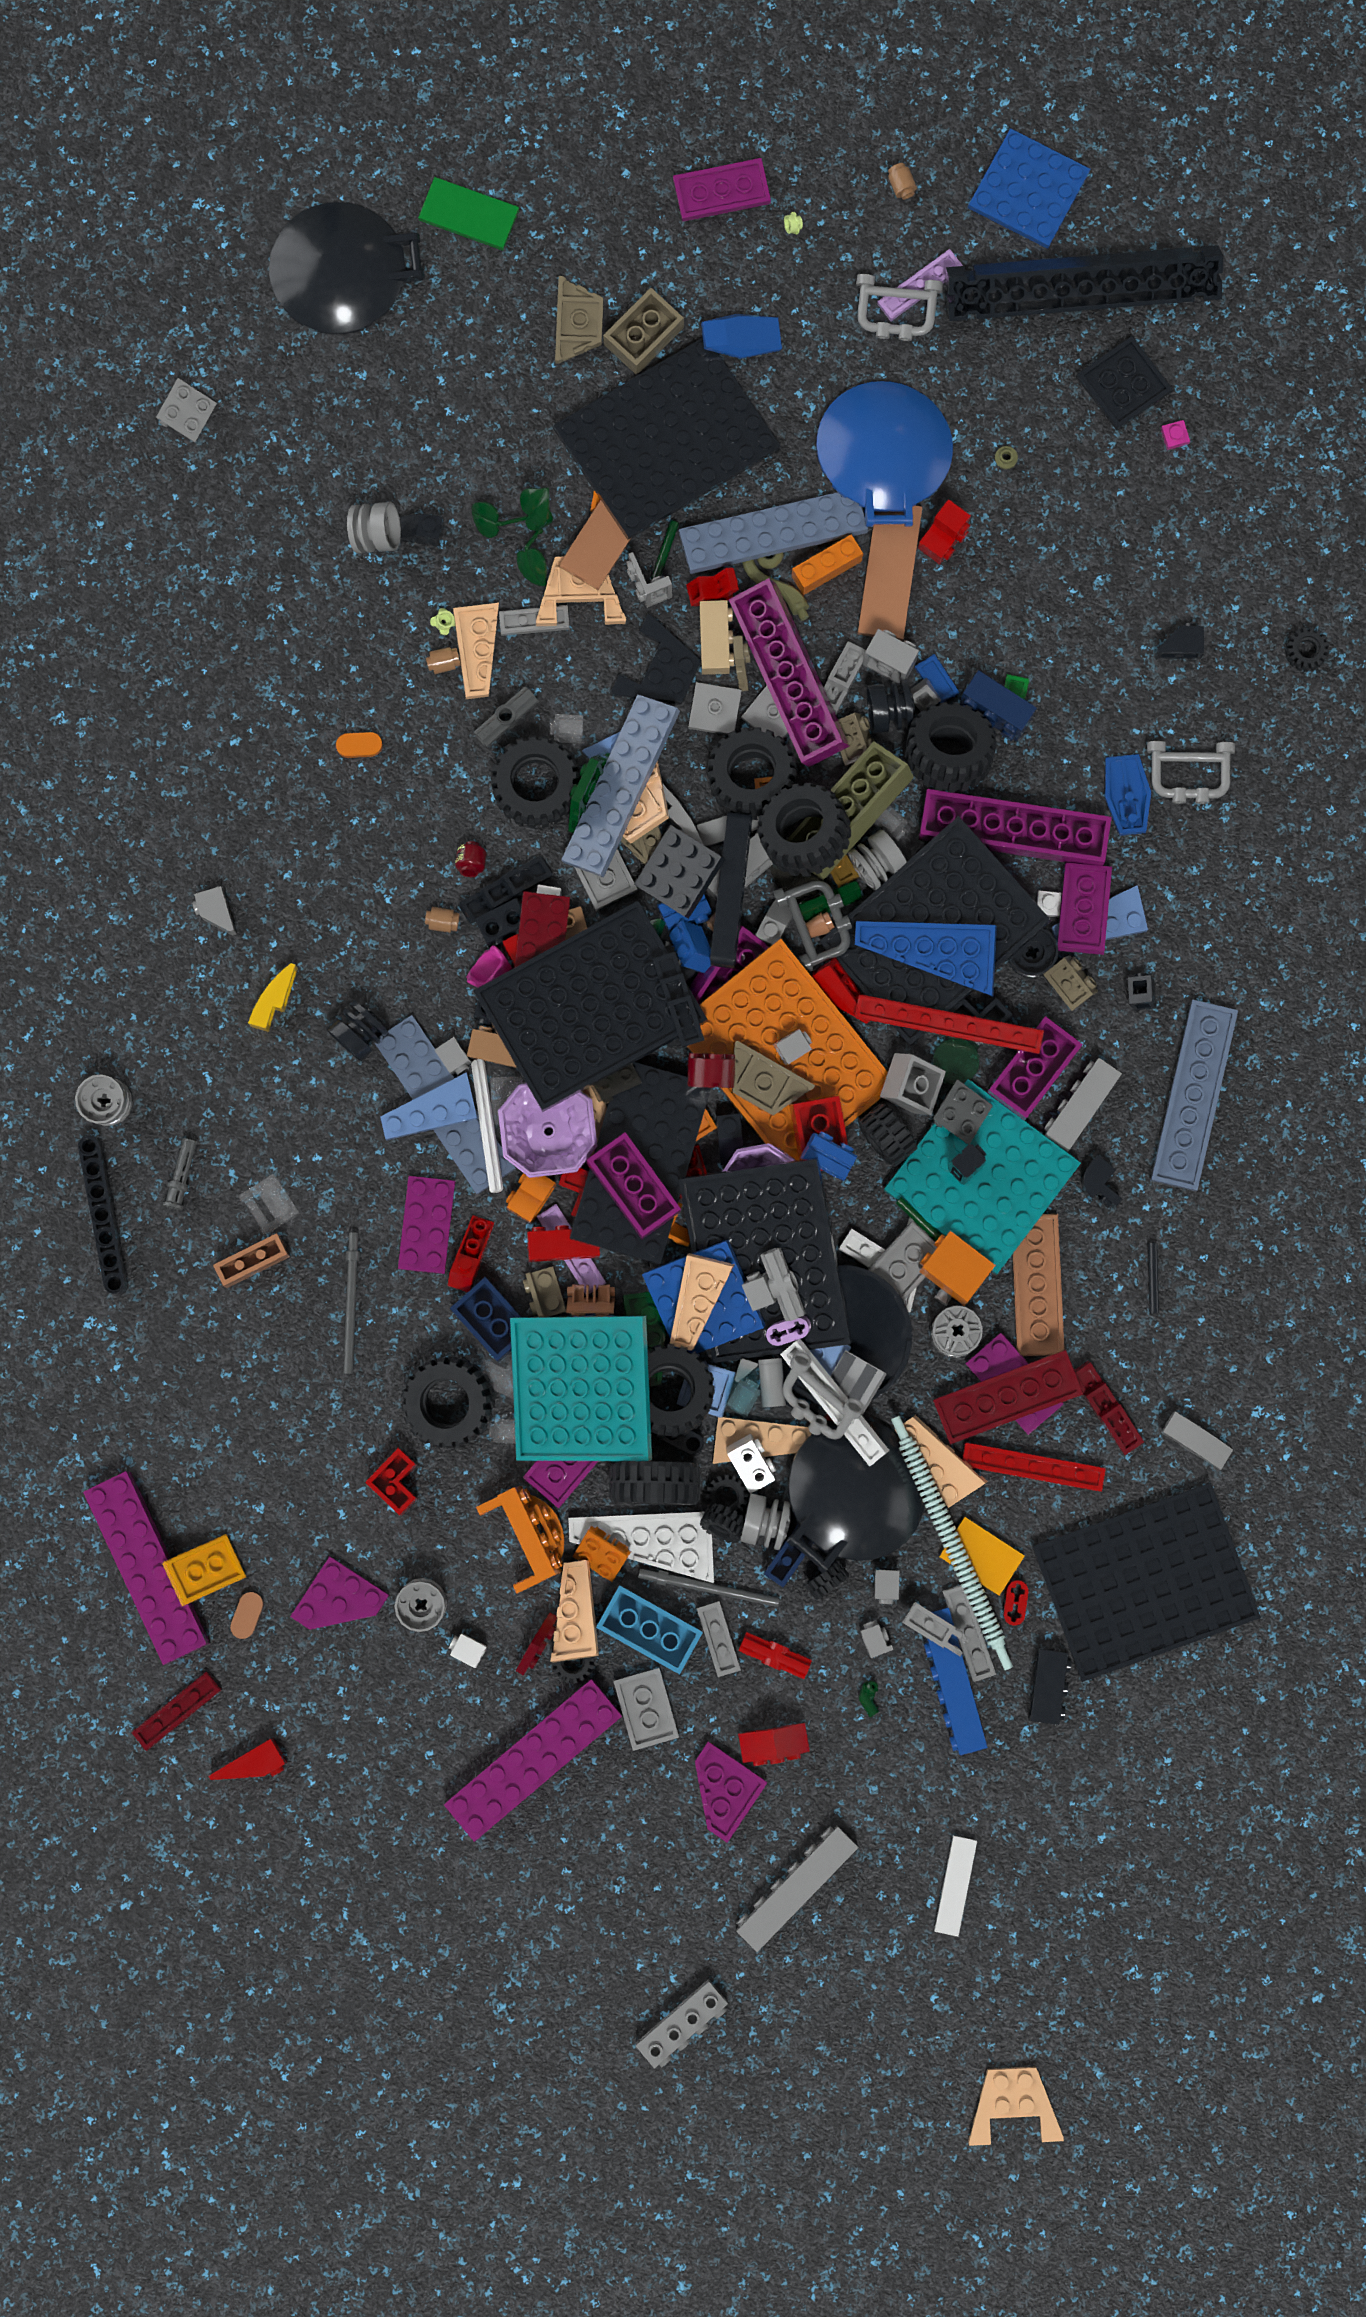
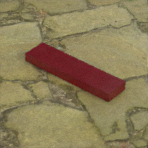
M205 1672L131 1733L144 1750L148 1751L222 1691V1689L211 1675Z

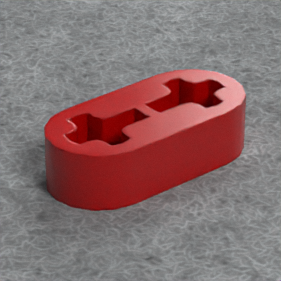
M1019 1580L1012 1581L1007 1586L1003 1608L1005 1622L1013 1626L1019 1625L1024 1621L1028 1600V1587ZM1016 1584H1019L1020 1589L1024 1590L1023 1594H1019L1018 1602H1014L1015 1594L1011 1593V1588H1016ZM1017 1604L1016 1611L1020 1613V1618H1016L1015 1622H1012L1011 1617L1007 1616V1613L1012 1612L1013 1605Z

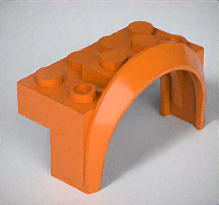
M522 1486L514 1487L476 1507L481 1516L499 1506H503L529 1561L534 1575L513 1585L516 1594L563 1572L561 1569L563 1566L561 1558L564 1551V1532L561 1522L553 1509L541 1499L532 1496L527 1488L523 1489ZM539 1521L544 1528L545 1534H540L537 1525Z

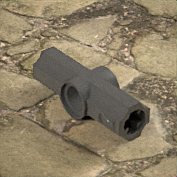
M523 687L506 704L499 706L496 712L474 731V735L488 748L507 730L514 728L516 722L538 703L537 698L529 689ZM504 713H510L512 718L505 722L500 720V716Z

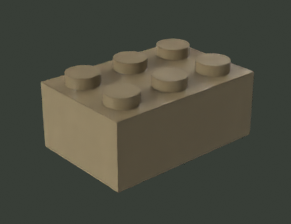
M650 288L603 335L604 345L630 370L638 375L684 328V318Z

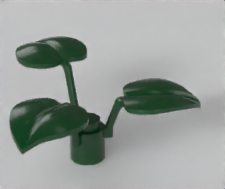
M527 488L523 490L520 495V504L522 510L527 515L506 521H498V511L492 504L482 501L473 504L471 509L475 526L487 538H493L498 535V526L525 521L528 529L536 531L525 545V551L522 550L517 553V565L522 575L528 581L539 586L547 585L545 558L537 549H530V546L543 533L542 528L550 525L553 521L552 513L549 510V488Z

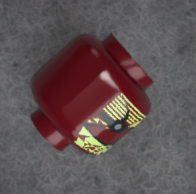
M468 841L466 844H462L458 847L456 853V869L465 877L478 876L485 869L486 850L475 841Z

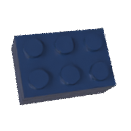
M979 670L963 692L960 701L961 706H970L973 711H979L983 714V719H988L992 725L991 728L995 727L1000 730V734L1010 741L1014 739L1017 742L1032 721L1037 709Z
M484 1277L450 1309L499 1363L512 1351L510 1318L521 1316Z

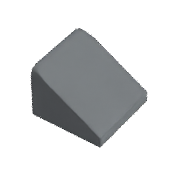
M927 678L910 689L914 704L920 711H926L927 707L936 705L941 701Z
M742 1359L734 1379L735 1383L743 1380L759 1364Z

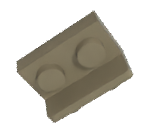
M853 713L838 720L850 745L848 748L840 751L844 764L847 767L852 766L873 741L875 742L868 730L870 729L868 719L859 713Z
M1069 955L1060 960L1043 975L1071 1011H1073L1091 996L1095 995L1098 990L1096 989L1097 984L1094 979L1089 975L1086 976L1082 971L1083 967L1079 960Z
M553 1266L533 1273H525L527 1279L523 1280L526 1293H531L533 1297V1302H530L533 1316L552 1317L566 1312Z

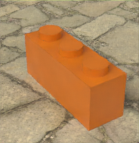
M851 534L792 568L791 577L802 595H805L862 562L863 552Z

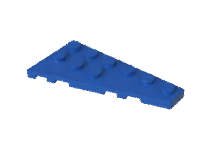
M856 921L855 945L993 996L996 925Z

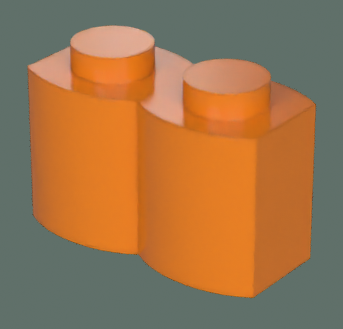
M523 1173L518 1181L521 1184L516 1192L513 1190L506 1200V1203H508L507 1209L532 1224L556 1187V1183L546 1176L529 1178Z

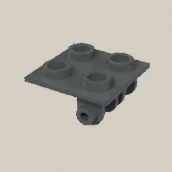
M956 1080L934 1116V1124L940 1128L943 1126L969 1145L993 1105L962 1082Z

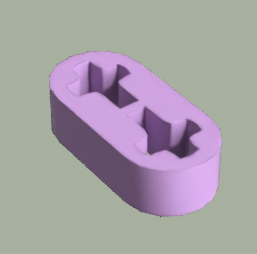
M801 1316L792 1321L782 1320L776 1322L767 1330V1340L772 1345L779 1346L801 1339L810 1331L811 1322L806 1316ZM797 1321L799 1324L805 1325L802 1332L799 1329L791 1330L797 1324ZM775 1329H777L778 1332L786 1330L787 1332L784 1333L780 1337V1339L777 1336L773 1337L772 1335L775 1332Z

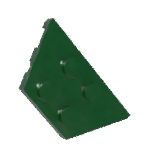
M606 751L591 757L588 764L585 763L583 765L579 784H575L572 788L568 831L574 833L582 814L586 812V805L594 792L596 783L604 773L603 768L610 755Z

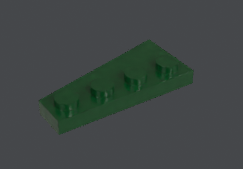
M650 1292L623 1295L625 1316H646L647 1350H652L653 1346L656 1345L664 1347L665 1326ZM662 1372L654 1374L649 1379V1387L661 1386Z

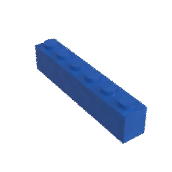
M948 1607L932 1611L933 1614L954 1626ZM952 1634L948 1643L960 1648L957 1637ZM926 1638L927 1643L924 1644L927 1658H932L934 1665L930 1667L933 1681L938 1680L940 1690L936 1691L940 1705H945L947 1712L943 1714L946 1728L951 1727L953 1737H949L952 1750L957 1751L958 1755H964L988 1748L962 1655L958 1656L947 1648H942Z

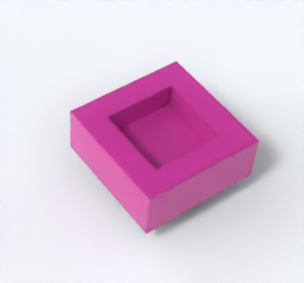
M1184 420L1161 427L1167 450L1190 443Z

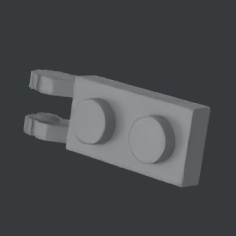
M914 1602L902 1622L940 1647H945L958 1656H961L963 1652L960 1648L948 1643L951 1635L953 1634L963 1643L968 1644L971 1640L957 1631L956 1627Z

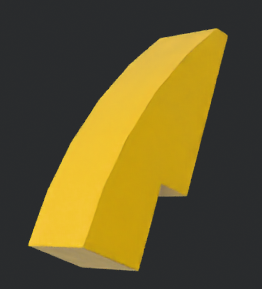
M290 963L261 994L248 1022L251 1027L269 1032L275 1010L285 1012L298 970L295 964Z

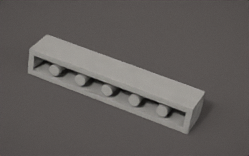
M831 1826L826 1829L821 1835L823 1840L817 1846L813 1843L804 1852L806 1856L801 1863L796 1861L787 1870L789 1875L784 1880L779 1878L771 1886L772 1893L767 1898L762 1896L753 1905L756 1909L750 1915L745 1913L737 1921L736 1924L739 1927L736 1929V1932L756 1952L771 1939L858 1849V1846L838 1826L834 1829Z

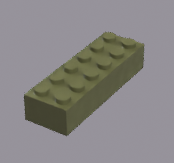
M874 741L831 789L840 800L851 823L850 828L852 832L851 837L848 838L850 844L847 850L843 849V857L914 778L907 763ZM818 817L805 818L786 841L800 843L811 839L820 830L823 819ZM843 857L840 860L836 859L834 866L830 869L828 867L822 869L823 872L816 876L824 880Z

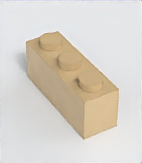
M727 600L700 601L702 675L729 674L730 667L734 666V652L729 653V644H733V630H728V622H732V608H728Z

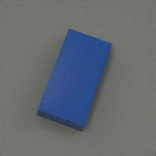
M935 654L915 666V670L921 679L927 678L939 695L941 701L938 705L947 702L959 694L958 689Z

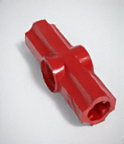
M746 1632L738 1650L743 1654L761 1660V1663L779 1671L782 1669L802 1679H805L812 1662L807 1657L789 1651L790 1649L771 1640L770 1642L748 1632Z

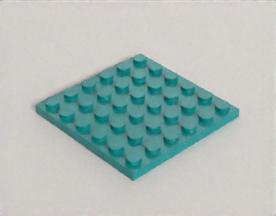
M968 1079L964 1085L993 1105L970 1143L974 1146L979 1145L985 1151L986 1162L983 1168L975 1176L973 1175L965 1185H961L949 1172L948 1167L951 1161L959 1153L961 1154L968 1144L943 1126L940 1128L933 1124L917 1145V1150L907 1158L884 1191L895 1200L902 1196L941 1234L947 1236L950 1231L995 1264L996 1266L991 1272L997 1275L1081 1162Z
M646 1316L510 1318L516 1461L652 1460Z

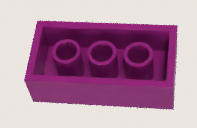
M1046 1016L1036 1028L1044 1030L1040 1054L1019 1050L987 1092L1024 1121L1083 1045Z
M626 1132L587 1159L590 1169L641 1239H644L681 1212V1208Z

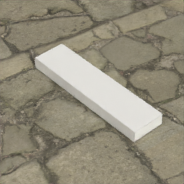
M953 1835L934 1929L935 1932L959 1936L977 1840Z

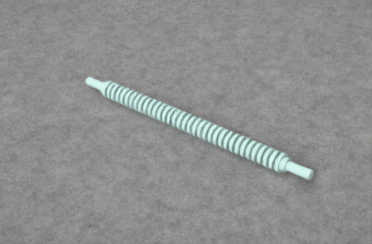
M900 1416L891 1419L900 1438L899 1444L901 1447H899V1450L905 1449V1452L901 1453L902 1457L908 1456L904 1461H910L907 1464V1468L913 1467V1469L909 1470L910 1474L915 1472L912 1479L918 1478L914 1482L915 1485H921L917 1487V1490L923 1489V1492L919 1493L920 1496H926L922 1501L929 1502L925 1504L926 1508L931 1507V1509L927 1510L928 1514L934 1513L930 1516L931 1519L936 1518L932 1523L933 1525L939 1524L935 1529L936 1531L941 1530V1532L937 1533L939 1537L944 1536L940 1539L941 1542H947L943 1544L944 1548L949 1547V1549L945 1550L946 1554L952 1553L948 1556L949 1560L954 1558L951 1561V1565L957 1564V1566L953 1567L954 1571L959 1570L956 1576L962 1575L958 1580L959 1582H965L961 1584L962 1588L967 1587L964 1593H970L966 1596L967 1600L973 1599L969 1601V1604H975L971 1609L972 1611L977 1610L974 1613L975 1617L980 1616L976 1619L977 1622H983L979 1625L980 1628L985 1627L982 1633H988L984 1636L985 1640L991 1639L987 1642L988 1646L991 1645L992 1649L996 1650L1004 1670H1008L1013 1665L1004 1647L1006 1644L1004 1641L1005 1636H999L1003 1631L1002 1629L997 1630L1000 1624H994L998 1621L996 1617L991 1618L995 1613H989L992 1610L991 1606L986 1607L990 1604L989 1600L983 1601L987 1598L986 1594L981 1596L985 1591L984 1589L978 1590L982 1585L981 1583L976 1584L979 1581L978 1577L973 1579L977 1574L976 1572H970L974 1570V1567H968L971 1564L970 1560L965 1561L969 1556L968 1554L963 1556L966 1553L965 1549L960 1550L964 1546L963 1543L958 1544L961 1541L960 1537L955 1539L959 1534L958 1532H952L956 1529L955 1526L950 1527L953 1521H947V1519L951 1518L950 1514L944 1515L948 1512L947 1509L942 1510L946 1506L945 1503L939 1504V1502L943 1501L942 1497L937 1499V1496L941 1495L940 1492L934 1493L938 1489L937 1486H931L935 1484V1481L929 1482V1479L933 1477L931 1474L926 1475L930 1470H924L927 1467L926 1463L921 1464V1462L925 1461L924 1457L919 1459L922 1453H916L920 1448L919 1446H913L917 1444L916 1440L913 1441L912 1436L909 1437Z

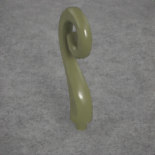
M783 553L775 554L772 558H758L757 561L763 568L772 569L781 563ZM754 559L742 562L745 572L755 583L759 584L770 578L777 584L782 597L793 615H798L801 621L809 618L806 611L809 605L804 596L795 587L763 574L757 568Z

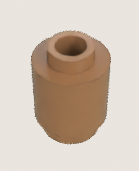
M904 163L892 166L888 170V179L896 197L903 200L912 197L917 186L909 167H906Z
M447 647L429 652L430 657H426L429 671L434 670V674L455 670L457 666H461L457 648L451 649Z
M432 907L431 911L427 910L425 924L429 925V930L451 933V931H457L460 913H456L451 909Z

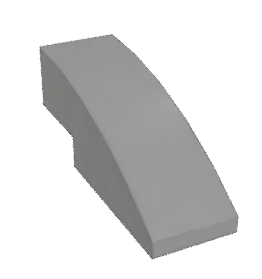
M1177 1412L1171 1414L1161 1431L1162 1434L1219 1470L1223 1468L1233 1449Z

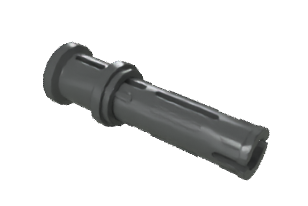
M186 1138L182 1139L174 1176L167 1185L169 1190L166 1201L163 1202L162 1206L179 1211L183 1210L182 1201L185 1192L188 1191L186 1181L195 1146L197 1145L196 1141Z

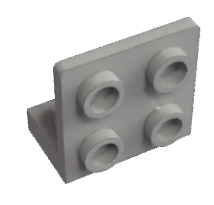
M629 553V561L626 562L628 567L627 573L631 582L636 581V594L639 601H644L648 608L672 598V583L669 576L664 578L662 576L655 577L649 584H646L634 553Z

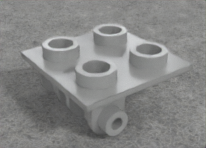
M177 378L156 418L160 420L159 423L165 427L170 426L193 442H196L217 403Z

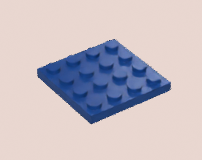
M1010 128L971 199L968 209L1048 249L1089 175L1090 168Z
M729 1240L692 1253L735 1265L695 1348L692 1351H687L690 1353L695 1351L698 1354L763 1329L766 1325L759 1309L752 1311L743 1290L742 1284L746 1279ZM687 1256L642 1274L670 1339Z

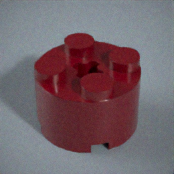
M689 1053L688 1086L734 1088L735 1054Z

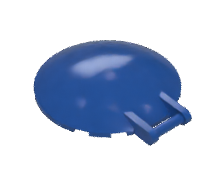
M886 381L869 382L847 390L828 407L822 417L817 433V456L823 473L826 474L832 483V487L844 498L848 497L854 502L859 503V506L865 508L866 527H873L874 524H904L905 527H912V507L936 492L945 479L952 461V436L943 414L924 394L900 383ZM874 512H904V515H874Z

